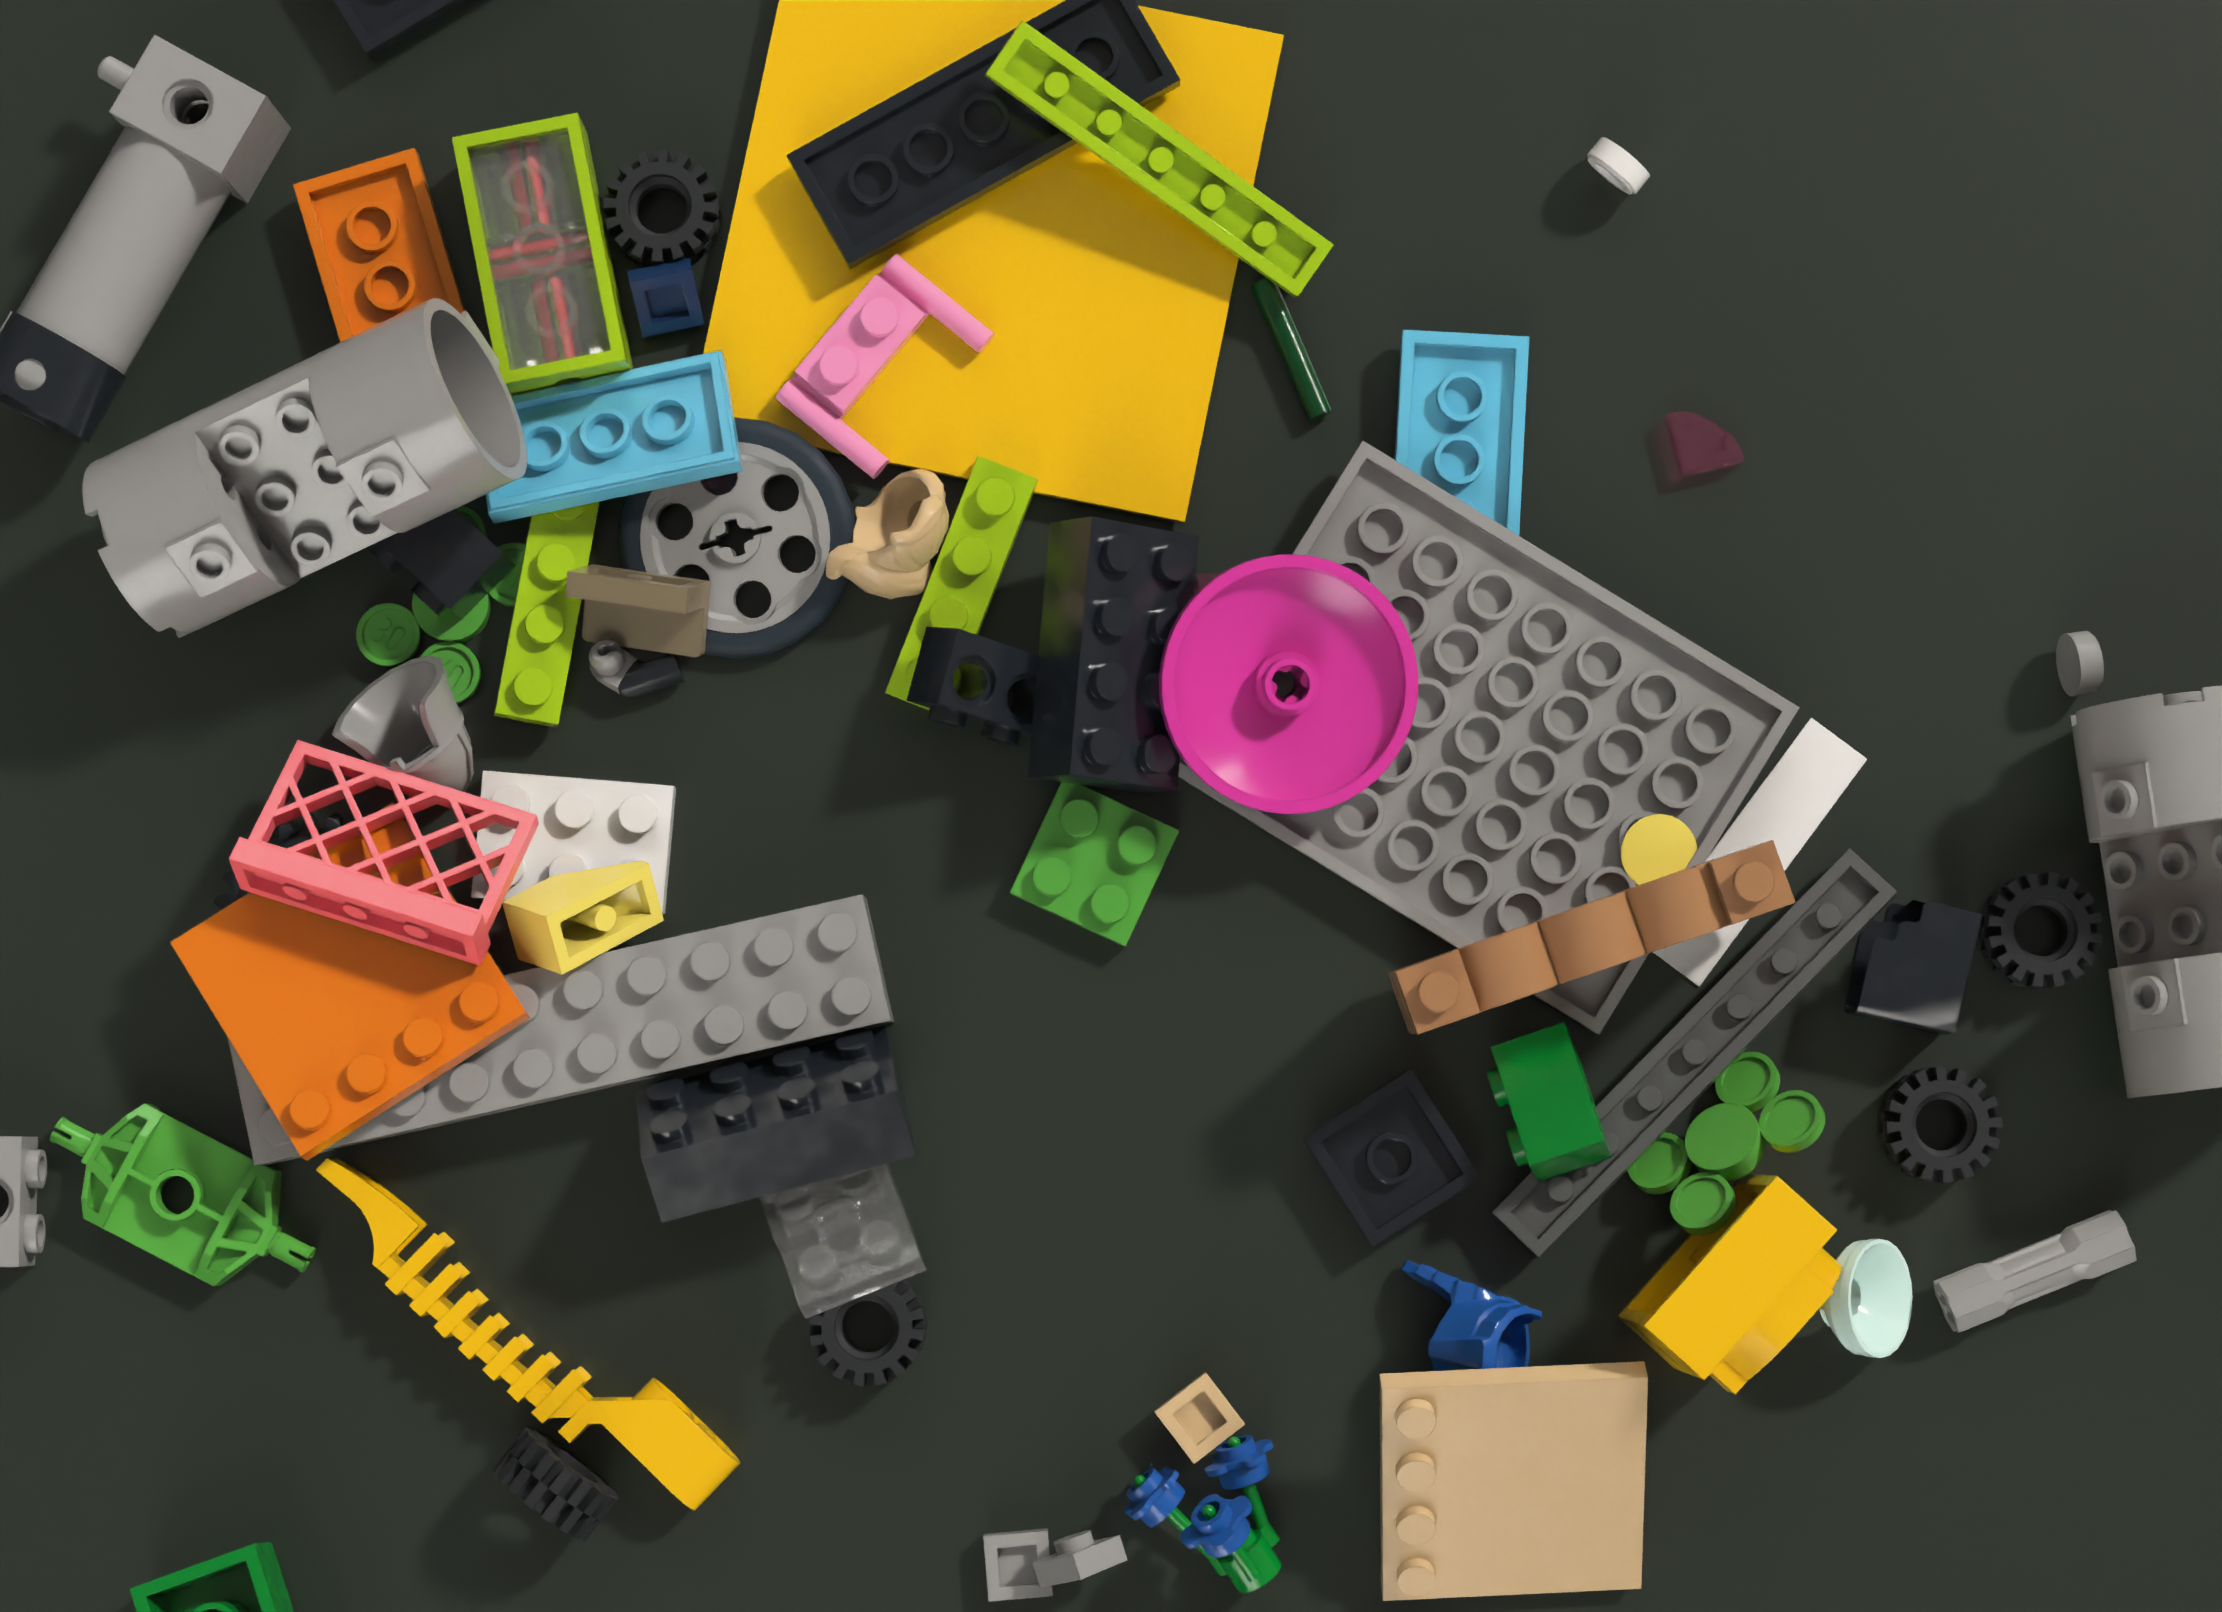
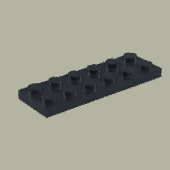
M1065 0L1026 22L1142 107L1180 86L1178 74L1135 0ZM1015 29L786 155L789 164L849 269L854 268L1078 143L984 76Z

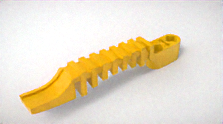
M326 1158L316 1169L318 1173L349 1197L365 1215L373 1236L374 1253L372 1265L389 1278L385 1285L395 1295L406 1293L414 1301L409 1306L420 1317L429 1314L438 1321L434 1328L444 1338L455 1336L462 1344L458 1349L469 1360L475 1357L483 1360L487 1365L482 1370L493 1381L500 1378L507 1381L511 1385L507 1392L517 1402L527 1399L536 1408L531 1413L542 1424L550 1421L552 1418H571L558 1431L569 1443L576 1440L591 1424H602L675 1497L692 1510H696L738 1467L740 1461L730 1448L670 1389L656 1378H652L634 1397H593L583 1387L592 1376L582 1366L576 1370L573 1369L557 1386L547 1378L562 1363L551 1351L545 1356L542 1354L527 1369L519 1360L529 1351L534 1343L524 1334H521L519 1337L514 1336L504 1348L498 1344L495 1339L510 1324L499 1312L493 1317L489 1315L480 1326L470 1319L489 1300L478 1288L472 1293L468 1291L455 1305L446 1298L470 1274L460 1262L455 1265L450 1263L431 1283L422 1277L455 1243L452 1238L445 1232L439 1235L434 1233L405 1262L398 1255L428 1224L386 1188L338 1158Z

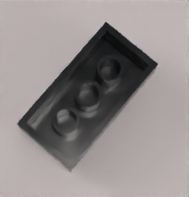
M1093 516L1050 523L1028 777L1134 793L1177 791L1180 755L1171 741L1161 712L1159 671L1163 649L1169 632L1179 613L1194 596L1199 536Z
M886 1026L871 1030L865 1028L850 1030L841 1034L837 1039L810 1046L791 1045L779 1050L772 1056L745 1063L740 1061L726 1062L717 1066L711 1072L684 1079L665 1078L655 1082L649 1088L636 1091L641 1160L662 1223L916 1156L904 1088Z

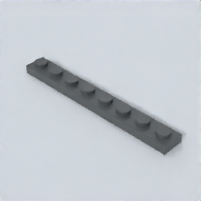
M1849 848L1596 1106L1612 1157L1540 1182L1532 1171L1492 1212L1493 1216L1540 1260L1896 897L1897 891Z

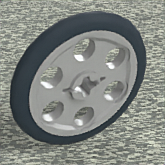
M735 417L743 471L737 472L738 479L735 487L724 495H714L706 489L703 480L625 496L620 508L617 544L622 569L677 576L679 571L688 565L694 564L703 568L711 581L704 654L740 659L769 655L793 645L823 623L841 599L849 580L842 575L837 579L828 578L826 576V560L828 554L836 547L851 543L855 519L853 506L841 477L818 449L797 433L768 421ZM783 474L795 480L798 485L799 496L793 507L779 512L774 511L767 505L763 493L765 485L771 478ZM674 503L686 506L693 517V527L690 533L685 538L677 541L666 538L660 532L658 526L662 510ZM733 520H737L740 528L752 529L754 531L772 527V531L753 536L754 539L744 543L745 554L737 556L735 550L730 547L714 546L705 550L701 549L702 545L720 541V537L729 533L728 523ZM794 536L808 538L816 551L813 565L807 571L801 573H793L787 570L780 558L783 544ZM749 581L763 583L771 594L769 609L758 618L746 617L739 611L736 605L738 590Z

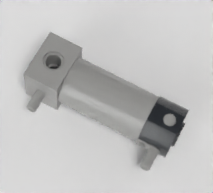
M156 35L151 39L135 68L112 56L105 57L101 61L97 70L98 77L121 90L109 113L124 129L17 312L10 311L0 328V396H2L0 401L53 432L57 433L60 429L88 444L127 379L125 376L126 372L231 194L248 204L291 130V127L267 96Z

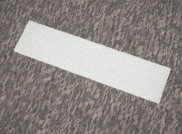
M1810 718L1706 861L1752 845L1773 840L1785 871L1861 769L1867 758L1813 718ZM1749 919L1654 951L1653 953L1697 986H1700Z

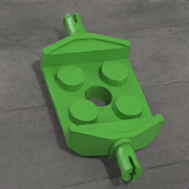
M144 1103L124 1116L104 1135L101 1133L94 1134L70 1122L65 1117H62L57 1122L55 1128L71 1135L72 1138L60 1131H52L49 1139L50 1142L56 1143L83 1157L81 1162L86 1164L81 1196L83 1219L214 1287L224 1284L259 1256L264 1257L271 1254V1256L303 1273L310 1264V1261L294 1254V1252L307 1259L313 1258L315 1254V1247H311L284 1232L282 1233V1228L278 1226L282 1171L275 1167L254 1165L252 1158L163 1113L159 1107L153 1104ZM175 1176L188 1180L194 1189L192 1205L181 1214L169 1211L164 1206L161 1198L163 1186L170 1178Z

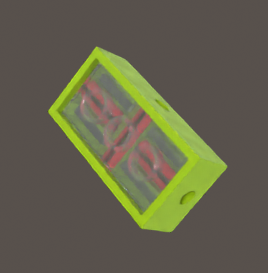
M578 113L452 137L492 349L500 361L499 372L510 395L633 369L588 135Z

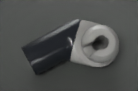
M609 639L595 643L590 649V671L598 682L625 698H638L684 682L683 673L676 654H667L642 662L622 649L619 643Z

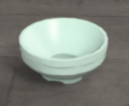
M1883 1239L1856 1241L1847 1246L1837 1257L1836 1261L1842 1265L1840 1276L1832 1288L1833 1294L1819 1310L1824 1322L1831 1327L1833 1333L1847 1350L1857 1355L1883 1358L1891 1355L1898 1349L1909 1327L1913 1300L1910 1273L1903 1255L1890 1241Z

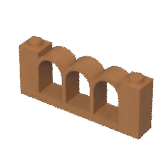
M1770 840L1391 971L1388 975L1409 1034L1418 1035L1796 902L1774 841Z

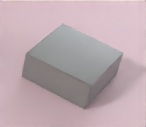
M1048 1528L983 1535L988 1602L1053 1596V1585L1040 1588L1032 1564L1035 1561L1050 1556Z

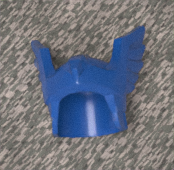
M1405 1260L1401 1267L1403 1272L1451 1302L1450 1308L1439 1323L1427 1347L1428 1357L1431 1359L1434 1371L1528 1367L1530 1356L1528 1324L1532 1323L1533 1320H1541L1542 1311L1522 1305L1514 1299L1496 1295L1483 1287L1464 1282L1430 1266L1419 1265Z

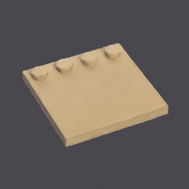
M1645 1362L1380 1374V1541L1383 1601L1641 1589L1648 1374Z

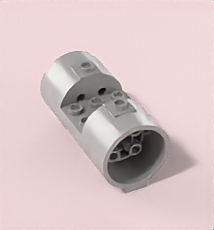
M432 298L92 462L86 468L83 477V503L86 515L91 517L99 516L107 546L98 550L107 571L124 598L146 623L158 632L171 627L175 629L178 638H181L296 584L300 578L396 533L407 532L520 479L527 467L526 443L512 397L499 372V359L467 311L459 313L444 300Z
M2222 685L2202 687L2201 691L2168 695L2158 693L2075 711L2076 715L2070 716L2088 839L2090 843H2099L2118 965L2117 968L2108 969L2127 1098L2222 1087Z

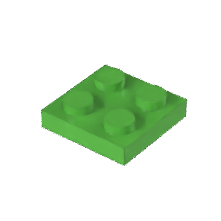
M1061 782L1010 894L1126 947L1179 830L1087 787Z

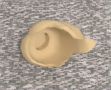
M924 469L903 472L886 484L870 505L865 507L857 506L854 511L856 521L851 543L840 545L828 554L826 576L830 579H837L842 575L864 592L888 599L919 595L924 592L933 571L930 560L938 553L949 523L944 484L937 475Z

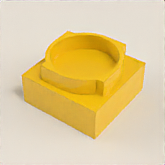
M1747 1174L1740 1178L1732 1187L1736 1196V1207L1730 1220L1723 1227L1710 1234H1690L1617 1316L1674 1369L1703 1380L1710 1375L1726 1391L1736 1394L1749 1379L1765 1367L1833 1294L1832 1288L1842 1270V1265L1822 1248L1835 1234L1837 1229L1782 1179L1773 1175Z

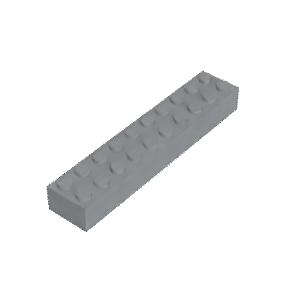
M861 894L604 952L563 975L541 967L504 975L530 1016V1019L320 1153L782 1049L791 1045L835 1037L854 1029H870L892 1024L894 1020L867 899ZM228 1038L254 1165H270L301 1158Z

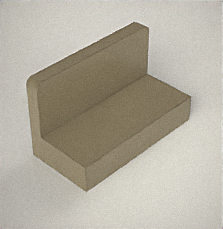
M594 564L567 571L565 597L585 599L582 638L585 641L597 643L601 640L609 639L616 641L621 647L689 657H698L705 653L711 581Z

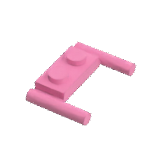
M895 254L884 266L879 276L875 275L797 367L794 377L780 389L775 399L871 478L875 479L886 467L889 459L841 420L844 415L854 406L922 325L929 314L934 316L978 353L985 349L995 333L898 254Z

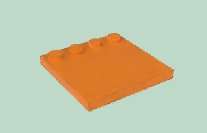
M392 802L391 804L387 805V806L384 807L383 809H385V808H387V807H390V806H392V805H395V804ZM404 818L369 832L379 854L415 840ZM362 835L326 849L333 864L346 868L372 858ZM319 853L311 855V857L321 859ZM422 854L386 868L393 883L406 887L432 877ZM379 872L371 874V876L381 878ZM447 887V890L452 898V901L457 903L454 896ZM439 891L431 894L442 898ZM251 892L170 942L299 1155L306 1161L530 1019V1016L488 951L481 966Z

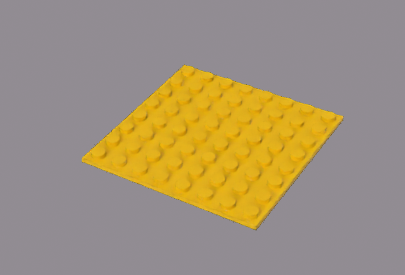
M779 0L703 354L721 350L726 360L734 417L768 421L797 433L818 450L842 454L775 398L780 389L794 377L797 367L875 275L879 276L887 262L895 254H898L995 333L985 349L978 353L934 316L929 314L922 325L854 406L841 419L844 423L889 459L888 464L911 469H924L936 474L969 480L978 456H981L1038 479L1034 494L1185 524L1239 259L1237 256L1077 143L854 268L849 269L786 156L1017 28L1022 20L1027 22L1065 0ZM1138 6L1180 78L1179 87L1143 107L1254 186L1284 35Z

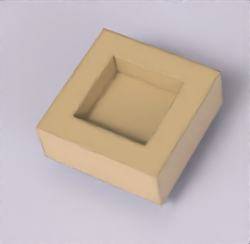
M1206 1371L1154 1410L1194 1464L1245 1425L1244 1421Z

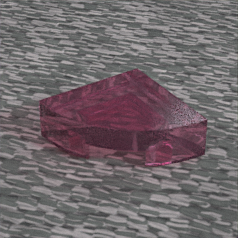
M1673 412L1665 416L1680 478L1740 464L1745 460L1736 439L1709 419L1693 412Z

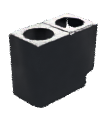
M1914 899L1907 905L1897 903L1889 905L1883 922L1873 920L1860 933L1845 1002V1012L1934 1034H1954L1959 1023L1968 983V972L1971 969L1983 914L1933 901L1925 903Z

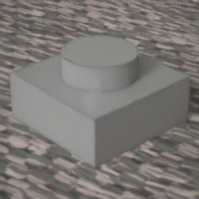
M1087 1530L1054 1541L1057 1553L1035 1561L1032 1564L1039 1586L1042 1588L1082 1580L1127 1561L1120 1535L1093 1540L1091 1530Z

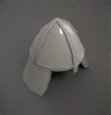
M429 655L411 659L386 672L369 684L349 703L337 719L332 733L335 738L358 752L370 763L462 792H466L474 775L471 739L463 723V713L458 707L450 689L441 658Z

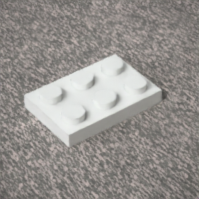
M483 771L481 798L536 814L539 822L503 901L553 875L644 861L650 865L662 914H665L676 787L671 785ZM495 823L478 830L476 842L483 856L508 846L516 829ZM499 866L490 869L493 878ZM482 873L473 876L471 898L483 900L489 888Z

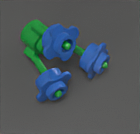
M1251 1435L1233 1436L1216 1447L1217 1453L1212 1456L1213 1463L1205 1468L1206 1475L1208 1477L1218 1476L1223 1489L1242 1488L1244 1496H1238L1231 1500L1224 1499L1218 1494L1209 1495L1202 1499L1195 1507L1191 1515V1521L1176 1507L1184 1497L1186 1490L1176 1481L1179 1473L1175 1469H1171L1167 1465L1157 1472L1152 1467L1142 1475L1134 1478V1483L1126 1493V1496L1131 1501L1125 1507L1124 1513L1128 1517L1131 1516L1135 1521L1140 1518L1149 1528L1156 1526L1167 1518L1181 1532V1541L1185 1547L1189 1549L1196 1547L1209 1560L1219 1576L1228 1575L1238 1592L1248 1593L1261 1588L1271 1581L1281 1569V1561L1272 1549L1279 1542L1280 1538L1268 1521L1256 1486V1482L1264 1479L1271 1472L1265 1454L1273 1448L1270 1439L1254 1442ZM1250 1513L1255 1525L1253 1529H1251L1248 1520L1245 1518Z

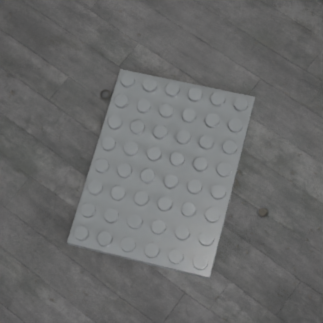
M1362 441L1293 554L1315 556L1351 569L1372 583L1398 612L1411 638L1418 668L1417 707L1405 743L1387 770L1365 790L1333 807L1308 813H1271L1249 808L1231 801L1206 785L1191 771L1181 756L1178 777L1455 948H1460L1638 886L1628 876L1623 867L1621 846L1629 828L1646 816L1654 814L1670 815L1687 825L1696 840L1697 851L1686 868L1704 863L1800 707ZM1278 672L1274 676L1272 681L1278 686L1276 693L1280 696L1288 694L1293 688L1292 676L1288 672ZM1648 954L1532 995L1599 1035Z

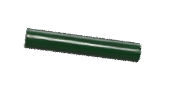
M1267 278L1254 283L1251 286L1309 421H1314L1332 412L1331 406L1279 286Z

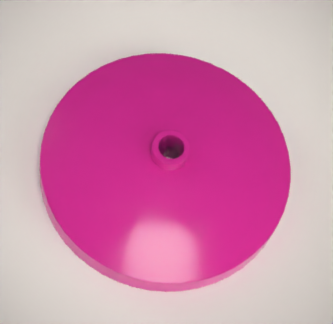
M1291 554L1260 557L1231 567L1214 577L1198 590L1179 613L1165 642L1160 662L1159 698L1161 712L1171 741L1181 758L1196 776L1217 793L1241 805L1265 812L1301 814L1319 811L1347 801L1365 790L1387 770L1400 752L1411 729L1417 707L1418 668L1411 638L1396 609L1372 583L1358 573L1333 561L1315 556ZM1278 672H1288L1293 678V688L1284 696L1276 693L1278 686L1272 681Z

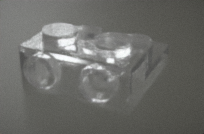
M888 1164L760 1197L774 1242L782 1255L798 1306L805 1319L927 1270Z

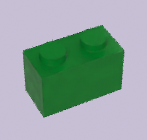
M1565 1022L1491 1047L1497 1068L1488 1070L1487 1076L1498 1106L1510 1105L1516 1126L1506 1129V1135L1518 1167L1529 1164V1167L1540 1182L1612 1157L1574 1040Z

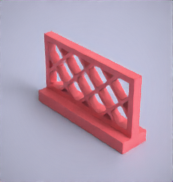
M297 740L249 838L239 837L229 857V861L241 890L481 966L491 945L488 935L539 822L536 814ZM307 764L332 771L338 785L306 798H302L297 787V783ZM343 775L352 777V779L346 781ZM375 786L392 790L398 803L365 817H362L352 796ZM403 794L412 796V798L405 800ZM291 795H292L293 798H294V800H295V802H293V803L287 805V803H288V801H289V799H290V797H291ZM345 799L355 821L319 835L309 813ZM436 804L452 809L457 823L422 836L412 815ZM463 813L472 815V817L466 819ZM301 816L311 835V839L287 849L268 843L276 826ZM405 818L415 840L379 854L369 832ZM495 823L516 829L508 846L484 856L473 835L474 832ZM362 835L372 858L347 868L331 862L326 849ZM465 837L475 859L439 873L430 850ZM319 853L321 859L311 857V855ZM422 854L432 877L408 887L391 881L386 868ZM499 866L493 878L490 869ZM379 872L381 878L371 876V874ZM482 873L489 889L479 910L452 901L447 887ZM439 891L442 898L431 894Z

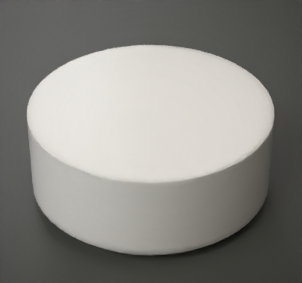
M1601 137L1587 154V160L1591 166L1605 179L1627 194H1636L1650 177L1649 172L1632 155L1605 137Z

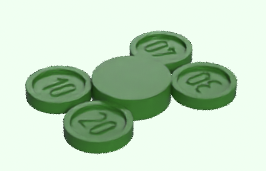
M465 506L456 508L487 537L486 527L476 512ZM507 543L497 547L515 566L463 619H460L448 607L438 616L414 593L412 598L413 614L405 607L394 603H383L370 608L361 617L356 630V640L360 651L369 661L378 666L387 668L397 667L411 660L417 653L421 644L422 628L428 636L439 643L426 649L421 657L430 655L441 658L457 705L467 701L479 687L481 668L473 652L461 643L475 638L486 626L491 612L490 596L502 605L514 607L526 545Z
M1744 1052L1715 1081L1716 1093L1723 1103L1704 1110L1692 1121L1686 1132L1685 1143L1677 1135L1665 1132L1628 1170V1174L1634 1184L1645 1193L1664 1194L1674 1190L1670 1201V1211L1681 1229L1694 1235L1710 1234L1723 1227L1734 1213L1736 1196L1728 1182L1746 1176L1760 1163L1766 1150V1141L1773 1149L1786 1153L1801 1151L1812 1145L1824 1129V1110L1817 1099L1805 1091L1791 1090L1776 1096L1780 1087V1074L1772 1060L1759 1052ZM1764 1107L1758 1122V1120L1752 1112L1760 1110ZM1693 1163L1699 1173L1687 1178Z

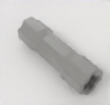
M2108 1210L2068 1226L2061 1233L1987 1263H1977L1934 1280L1933 1285L1944 1317L1952 1330L1960 1333L2002 1316L2008 1309L2082 1279H2093L2137 1261L2136 1251L2126 1224L2116 1210Z

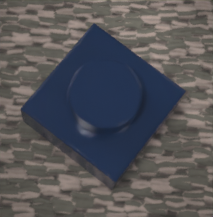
M690 258L628 271L629 283L642 337L705 325Z

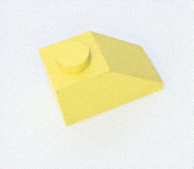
M644 861L553 875L506 899L502 903L518 960L561 975L664 921L650 865Z

